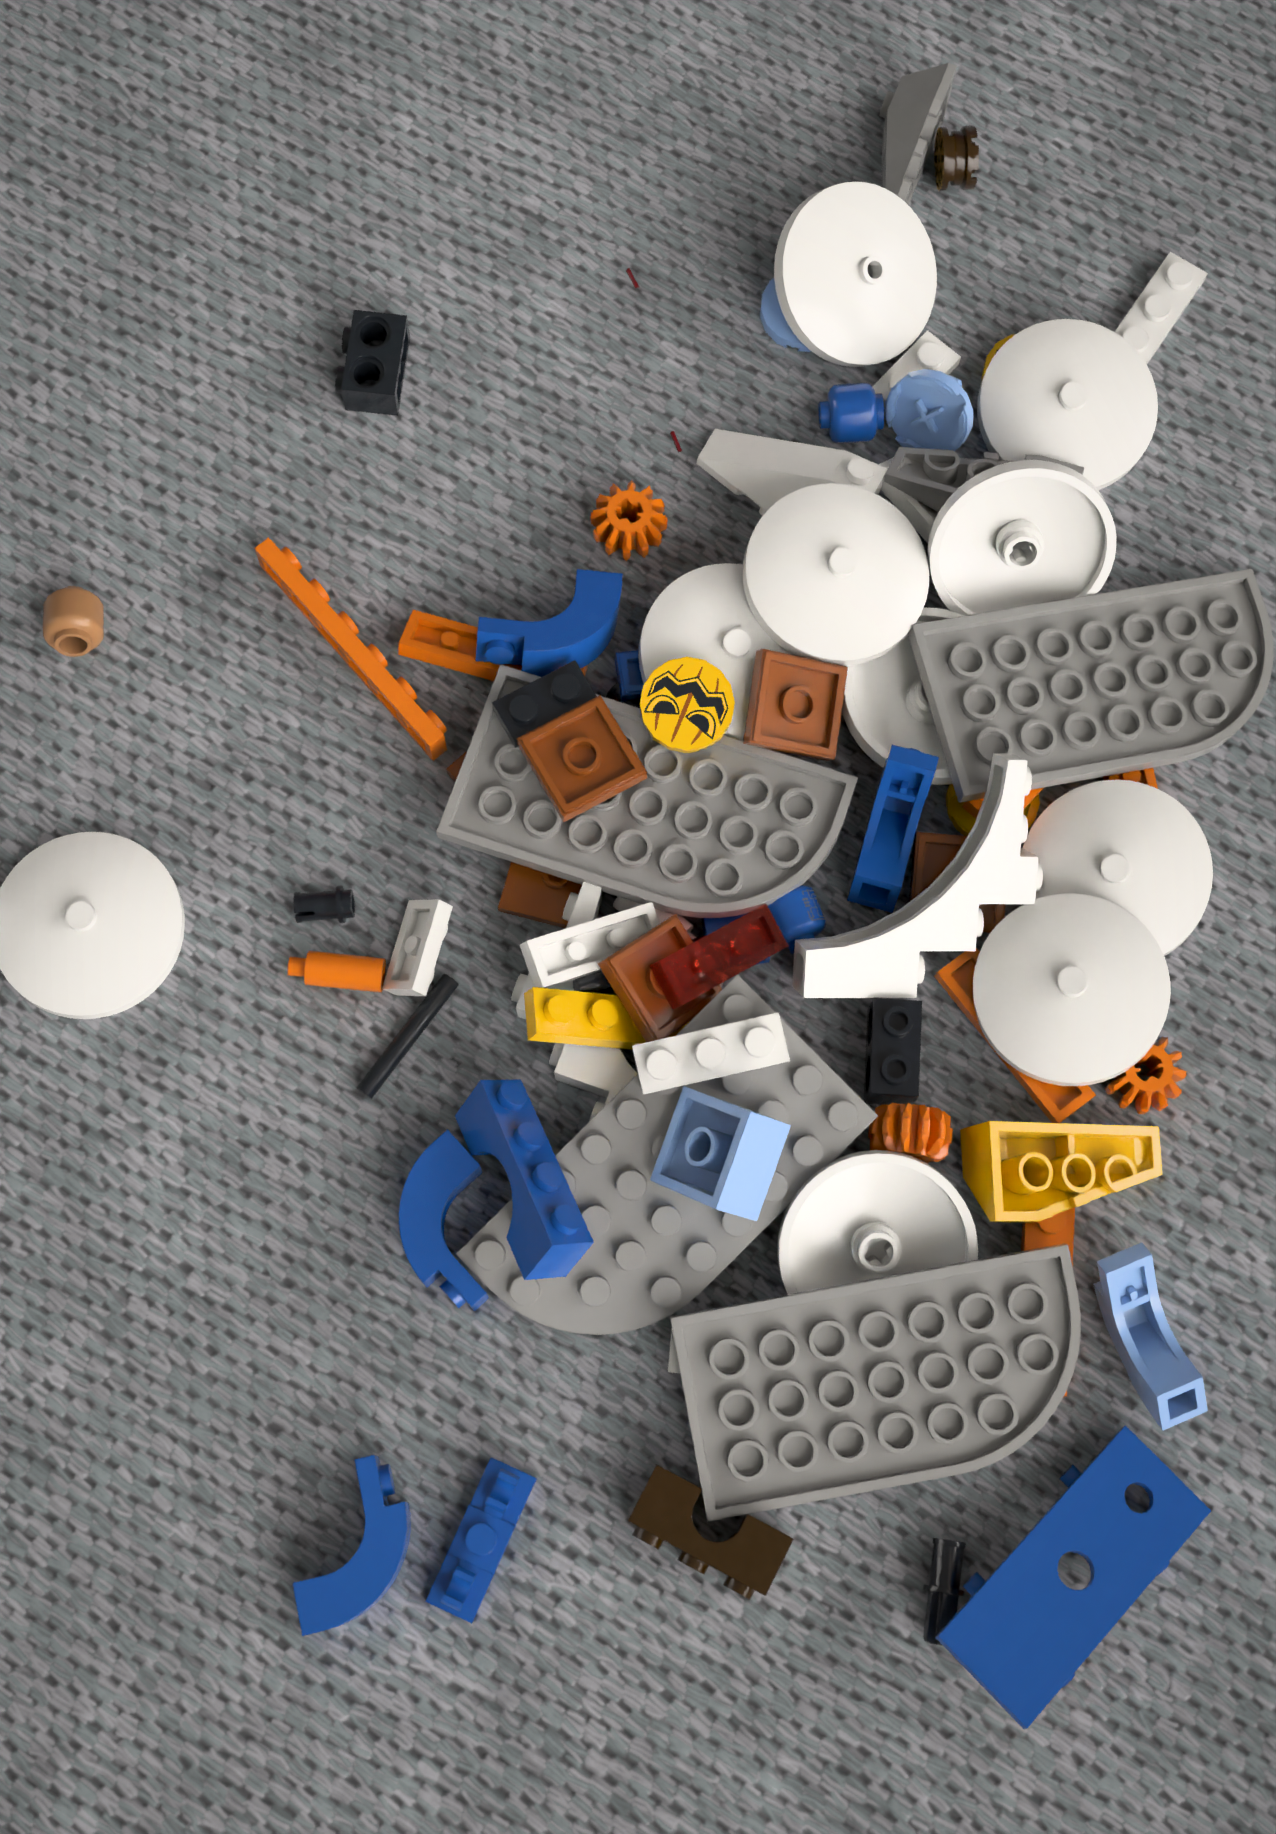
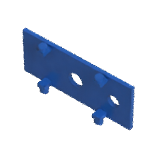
M1126 1425L1116 1433L1082 1473L1073 1464L1064 1472L1059 1479L1068 1489L987 1580L978 1572L972 1575L963 1586L972 1597L935 1637L1023 1729H1027L1058 1691L1073 1679L1076 1674L1075 1671L1153 1579L1170 1564L1169 1560L1211 1512ZM1129 1485H1139L1148 1493L1149 1507L1144 1513L1134 1512L1126 1504L1124 1496L1125 1490ZM1067 1552L1078 1553L1089 1564L1091 1571L1090 1581L1082 1590L1070 1589L1059 1578L1058 1562L1061 1556Z

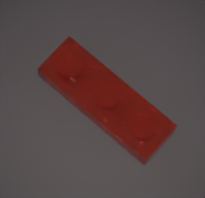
M764 904L649 967L673 1010L789 945L767 904Z

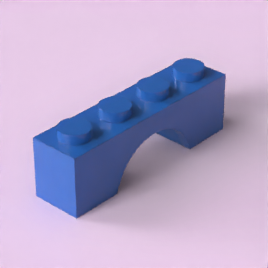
M480 1080L456 1113L455 1118L471 1156L494 1155L501 1162L508 1175L512 1191L513 1208L511 1224L506 1238L524 1280L566 1277L594 1243L522 1080Z

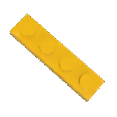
M532 987L524 993L527 1037L530 1041L633 1050V1045L646 1043L617 995ZM687 1024L676 1030L668 1037L676 1036Z

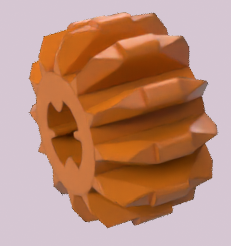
M632 480L628 483L627 490L624 491L613 483L610 487V496L599 494L596 499L597 509L591 512V524L596 527L593 530V537L596 543L606 542L605 552H607L608 556L620 548L622 549V557L625 561L631 557V550L634 549L645 558L649 551L648 545L659 547L662 543L661 532L667 529L668 518L662 514L665 507L662 499H652L653 490L650 488V485L641 492H637L636 485Z
M1161 1037L1141 1060L1127 1071L1114 1077L1115 1080L1105 1087L1107 1094H1114L1118 1090L1124 1094L1119 1100V1108L1125 1109L1135 1100V1108L1138 1114L1148 1112L1150 1105L1156 1110L1162 1111L1168 1106L1167 1098L1176 1099L1180 1096L1182 1090L1175 1082L1183 1080L1186 1077L1187 1071L1173 1066L1174 1063L1182 1058V1052L1173 1051L1168 1055L1164 1050L1168 1045V1037ZM1141 1064L1146 1065L1151 1070L1147 1074V1076L1151 1077L1146 1081L1137 1076V1073L1141 1070L1138 1068Z
M910 1103L882 1104L875 1108L874 1112L878 1117L869 1125L868 1138L870 1139V1150L903 1153L927 1164L929 1162H939L948 1156L949 1144H952L953 1128H951V1116L937 1107Z

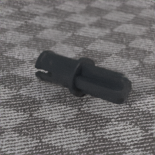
M933 1538L929 1585L923 1586V1590L928 1591L923 1638L929 1644L942 1645L935 1637L957 1614L959 1596H964L965 1592L960 1590V1581L966 1543Z

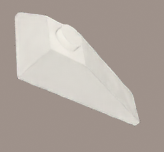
M714 429L696 462L697 465L735 495L745 494L759 505V513L762 516L772 505L787 494L811 485L826 483L847 484L879 495L888 469L845 450Z

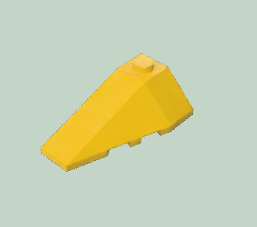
M987 1121L960 1129L963 1179L990 1222H1039L1110 1193L1121 1191L1163 1175L1159 1126Z

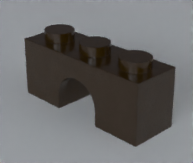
M656 1465L628 1519V1522L636 1525L632 1536L658 1550L663 1541L681 1550L678 1561L704 1575L709 1566L727 1575L723 1585L749 1600L754 1591L766 1596L794 1539L749 1514L744 1515L739 1528L729 1539L722 1542H712L703 1538L697 1532L692 1520L693 1507L702 1489Z

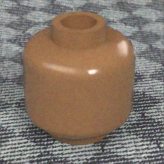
M77 586L58 589L48 595L43 604V637L45 641L59 653L69 657L83 656L98 647L104 637V606L99 597L89 590Z

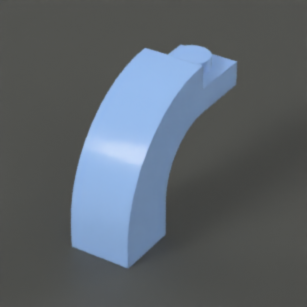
M1141 1242L1097 1261L1100 1282L1095 1283L1094 1288L1103 1320L1132 1385L1159 1427L1163 1431L1207 1412L1203 1377L1180 1347L1163 1312L1150 1251Z

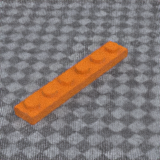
M269 537L256 546L254 549L260 566L431 760L434 761L447 750L444 736L447 729L444 723L431 709L425 713L415 702L418 698L417 694L403 677L400 676L395 680L385 669L388 666V662L374 644L371 643L366 647L356 636L359 630L353 620L344 611L337 614L330 607L328 602L331 599L322 585L314 578L309 582L299 572L302 566L291 550L286 546L280 550Z

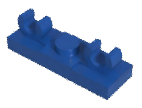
M492 1457L490 1458L425 1602L473 1623L537 1478Z

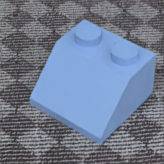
M683 1086L650 1181L716 1210L757 1221L791 1125Z

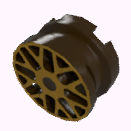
M963 126L960 131H952L950 136L946 127H939L937 129L934 147V168L936 170L935 177H937L936 186L939 191L946 190L949 181L952 186L960 185L962 190L975 188L977 177H971L975 170H979V145H976L971 139L977 138L978 135L975 126Z

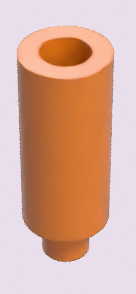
M308 951L306 958L291 956L289 958L288 975L304 977L305 985L379 993L383 991L382 987L386 972L385 958Z

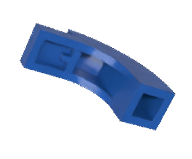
M577 569L574 598L571 604L562 613L547 620L530 622L479 617L476 661L491 662L498 665H522L521 671L543 677L574 660L580 669L587 666L605 650L614 635L617 625L623 574Z
M891 746L868 819L847 901L893 913L902 888L918 822L936 772L939 757L922 753L913 748Z
M447 1129L421 1154L409 1172L400 1198V1237L410 1265L426 1288L442 1275L446 1281L439 1287L458 1308L467 1303L475 1311L489 1297L449 1251L445 1240L444 1225L448 1209L454 1199L483 1172L480 1164Z
M371 1455L354 1459L365 1513L363 1539L354 1556L343 1567L330 1574L292 1583L302 1636L344 1625L361 1616L386 1594L401 1570L406 1557L411 1531L409 1502L388 1505L387 1496L395 1494L394 1480L390 1464L381 1465L379 1456Z

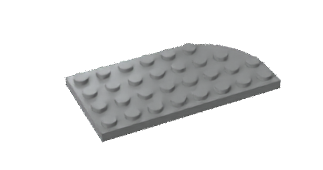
M1252 569L913 624L908 632L910 644L959 803L985 797L993 753L1014 754L1026 759L1027 767L1030 768L1032 775L1031 790L1175 764L1207 754L1230 739L1253 715L1267 690L1274 659L1271 623Z
M500 664L436 831L437 837L581 885L583 882L601 887L603 892L640 904L651 902L654 908L696 918H723L738 916L767 907L785 894L802 886L819 869L837 841L858 777L767 748L743 744V741L723 735L721 740L712 746L710 745L696 752L683 753L672 751L656 742L643 724L640 708L602 697L646 769L647 779L563 822L519 746L514 747L492 707V702L541 677Z
M737 974L677 1035L776 1012ZM780 1017L790 1058L789 1062L684 1085L791 1125L757 1221L716 1210L650 1181L683 1086L643 1095L639 1075L637 1074L555 1155L594 1241L566 1277L524 1280L506 1238L512 1218V1199L456 1255L503 1302L520 1314L540 1324L576 1334L604 1335L633 1331L672 1315L700 1294L791 1203L803 1184L817 1171L830 1164L878 1115Z
M1064 1243L670 1316L707 1521L959 1475L996 1463L1023 1446L1045 1425L1057 1409L1067 1391L1078 1358L1081 1337V1313L1068 1244Z

